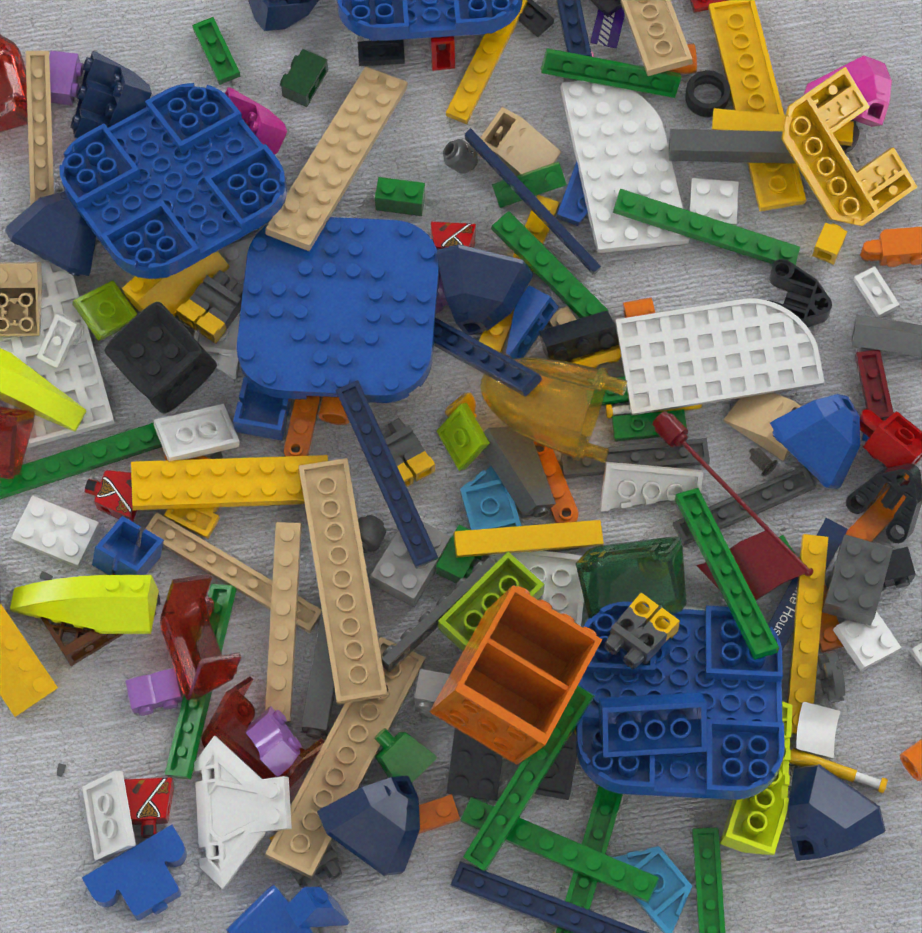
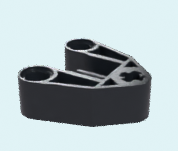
M786 259L776 260L771 268L770 283L788 292L783 304L771 300L767 301L774 302L788 309L799 317L808 328L825 322L829 317L832 301L818 280ZM783 271L786 275L780 276L776 272Z
M911 463L881 470L858 487L846 499L848 510L854 514H860L874 503L888 484L891 487L881 500V503L884 504L883 507L893 510L901 497L905 495V500L894 514V518L886 529L887 538L891 542L898 544L904 542L913 533L922 505L921 472L916 465ZM906 474L909 476L907 480L904 478ZM856 496L862 497L864 505L857 502ZM896 525L904 529V534H900L896 530Z

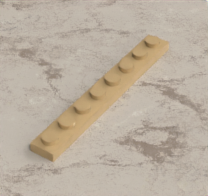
M26 51L30 206L40 197L54 194L49 51Z
M155 513L145 529L164 539L163 547L225 584L233 585L237 588V591L271 610V579L161 514ZM298 596L296 626L311 633L321 617L322 610Z
M276 522L265 711L271 706L275 711H281L286 717L287 722H291L302 524Z

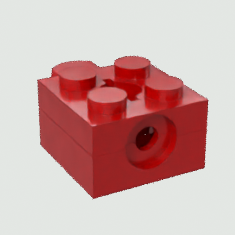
M865 409L861 412L860 430L869 437L863 448L868 451L872 458L879 460L887 468L907 463L917 465L921 461L922 431L897 411L885 421L871 410Z

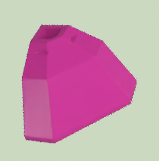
M863 55L806 85L804 94L846 67L869 105L867 110L852 120L870 127L883 125L890 103L892 79L885 63Z
M228 87L225 94L241 112L244 122L263 145L266 144L274 155L277 154L287 134L285 123L269 109Z

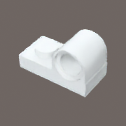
M56 314L36 358L56 368H61L70 346L75 345L81 338L84 326L62 314Z

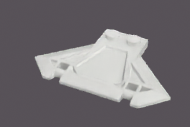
M213 736L194 762L195 772H202V781L195 782L199 848H206V857L200 858L199 863L200 868L222 889H225L266 832L292 829L289 777L282 776L262 779L219 738ZM212 770H214L215 779H212ZM216 846L219 847V856H216Z

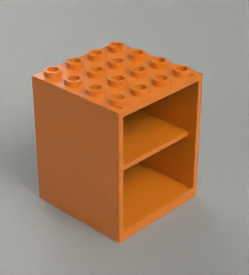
M513 585L485 611L429 712L518 765L546 745L602 639L596 636V632L592 629L576 624L571 616L564 613L560 614L553 610L548 602L535 599L527 589Z

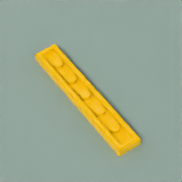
M714 108L712 130L783 131L786 115ZM849 121L833 132L840 145L852 146L854 121Z
M601 520L454 531L453 533L456 558L506 554L507 552L520 553L594 547L604 544Z

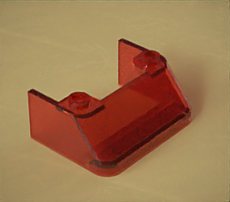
M211 574L172 579L160 616L161 631L187 700L198 699L231 681L237 673V667L241 659L240 652L227 655L221 654L210 624L211 612H214L213 599L209 598L207 593L212 580Z
M249 676L225 693L202 734V744L205 748L213 736H216L262 779L275 778L277 776L260 760L257 747L246 734L248 726L255 717L253 704L244 697L254 680ZM322 738L306 750L300 748V754L293 765L279 776L289 777V789L311 766L325 742Z

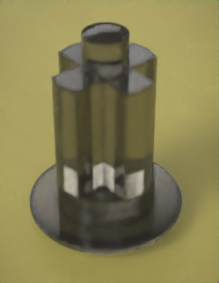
M751 448L749 450L751 455L749 459L762 470V477L769 475L776 468L778 461H772L760 448L757 450Z

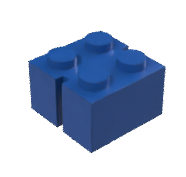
M243 377L239 394L240 402L237 403L233 419L235 431L237 433L283 441L292 399L266 395L255 389L254 385L246 377Z
M122 516L96 545L92 566L108 575L113 573L116 575H146L161 558L164 539L145 529L142 532L140 547L137 546L141 526Z

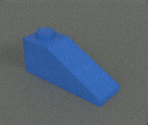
M530 285L526 288L515 306L506 354L518 363L521 362L540 335L539 331L545 328L559 308L549 295Z
M303 887L285 906L297 928L346 926L350 923L338 902L322 887Z

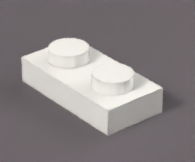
M875 266L854 276L853 281L877 318H881L899 308L900 304Z

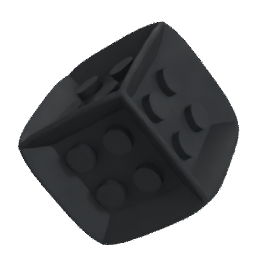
M155 302L143 309L110 340L104 350L105 354L125 377L163 414L170 412L186 400L210 377L217 367L216 361L161 302Z

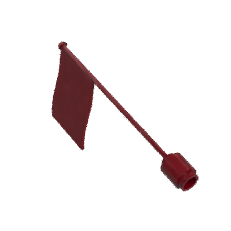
M667 411L658 415L652 423L655 427V432L670 447H680L683 445L765 530L740 541L730 548L755 600L757 601L787 581L804 574L805 576H811L813 569H809L686 442L688 439V429L673 414H669ZM707 563L696 565L719 589Z

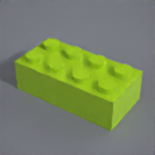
M507 552L438 620V629L463 652L485 611L511 586H520L527 589L530 595L538 600L544 594L545 584L511 553Z

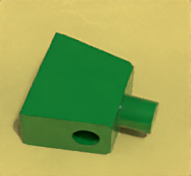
M384 728L374 738L383 747L375 758L388 778L409 776L413 783L438 758L406 732H399L393 737Z

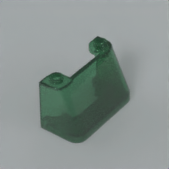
M680 537L600 545L587 550L575 563L588 618L595 616L600 612L601 608L617 602H633L640 593H643L656 604L661 605L669 613H678L687 604L683 546Z

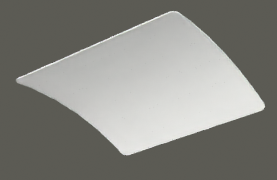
M803 702L797 727L796 748L834 758L835 733L840 711Z

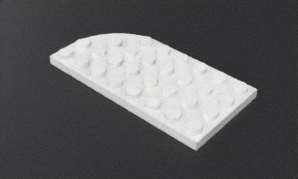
M586 81L561 83L560 89L578 163L596 252L606 253L688 244L689 237L613 213L620 189L682 208L672 161H669V148L664 127L654 108L633 90Z
M42 258L28 261L41 262L40 336H0V348L15 355L86 409V413L76 432L8 404L20 450L115 424L88 326L72 305L73 300L79 298L74 276ZM56 314H62L84 326L81 338L75 345L70 346L61 368H56L36 358Z
M747 298L615 320L631 415L818 386L825 383L818 346L811 331L794 313L774 302Z

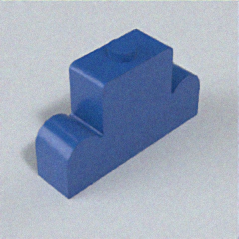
M170 825L85 875L82 879L98 905L111 907L117 903L119 895H122L136 920H142L152 913L157 915L168 908L167 904L181 896V891L167 867L181 866L187 858V851L173 825Z

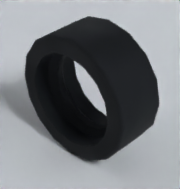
M704 70L697 72L687 83L685 101L688 108L699 116L712 117L714 108H726L730 95L729 83L722 74L716 71ZM712 84L721 91V98L715 103H703L694 96V90L699 85Z

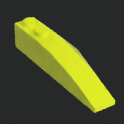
M0 348V400L76 432L86 413V409L11 352Z
M93 575L60 578L15 587L10 611L35 618H48L52 622L60 624L61 622L73 624L74 627L81 629L86 627L102 634H151L159 590L152 575Z
M782 701L785 747L781 767L776 778L759 794L745 799L732 800L720 839L721 845L743 853L775 854L789 804V761L791 760L790 737L792 733L793 705Z

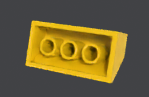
M216 251L181 272L167 278L147 279L135 276L122 290L129 302L139 312L155 302H161L175 317L177 315L176 310L182 303L185 304L207 275L212 278L219 270L225 272L230 266L219 252Z
M0 604V696L16 717L55 691L58 687L2 604Z

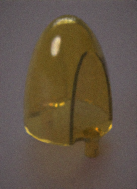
M515 358L513 359L514 361L540 374L543 379L525 397L485 374L482 376L480 390L484 401L490 410L506 425L541 445L572 456L574 460L579 461L581 458L587 457L602 463L606 462L609 448L589 443L601 410L605 391L608 390L623 396L628 380L608 375V369L606 368L596 369L576 363L551 359Z

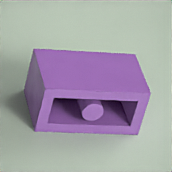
M51 50L49 55L51 103L73 105L74 97H77L79 90L78 77L83 75V63H80L77 53Z

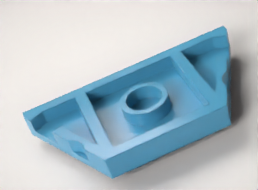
M492 466L486 471H481L473 481H469L460 488L470 530L521 526L515 502Z
M659 846L640 852L634 851L626 855L612 857L659 877L658 884L649 903L635 897L633 898L663 933H673L692 889L691 883Z

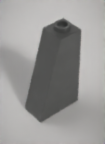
M528 425L492 427L485 430L484 433L490 444L483 450V453L522 515H534L535 518L548 514V510L556 502Z

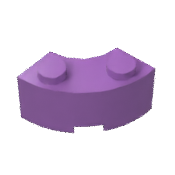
M270 706L248 726L246 734L257 747L260 760L279 777L300 758V748L302 746L285 724L287 719L284 714L279 710L275 711Z

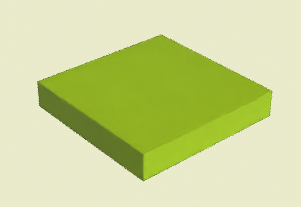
M114 280L73 300L72 303L98 341L120 331L138 315Z
M467 403L460 404L436 430L459 471L465 470L490 444Z

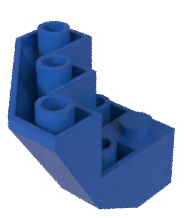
M835 394L816 399L770 422L775 439L794 455L824 487L838 489L842 486L861 446L860 416L848 396Z

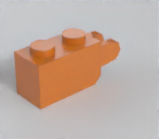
M922 227L884 229L879 239L868 240L863 244L860 256L867 262L869 260L879 261L880 266L896 267L907 263L920 265L922 264Z

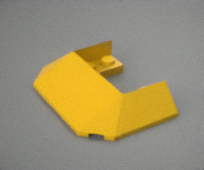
M844 67L787 107L781 140L831 220L863 226L916 189L917 185L894 147L889 148L858 171H855L833 132L867 110L869 105L847 68Z

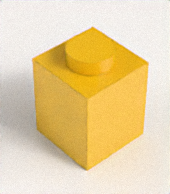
M825 222L812 256L834 265L845 241L847 231L837 224Z

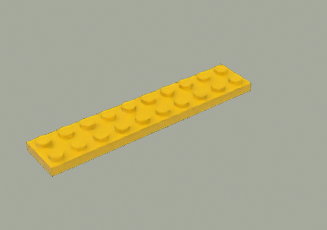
M729 0L709 4L708 10L725 77L730 86L733 109L784 115L755 0ZM747 162L759 212L806 203V196L797 164Z

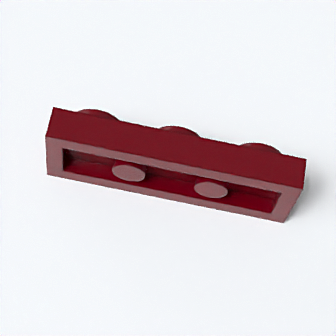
M880 350L856 352L855 359L866 409L871 410L884 421L894 412Z

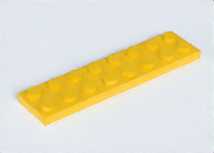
M328 455L131 462L133 510L305 504L299 466L328 461Z

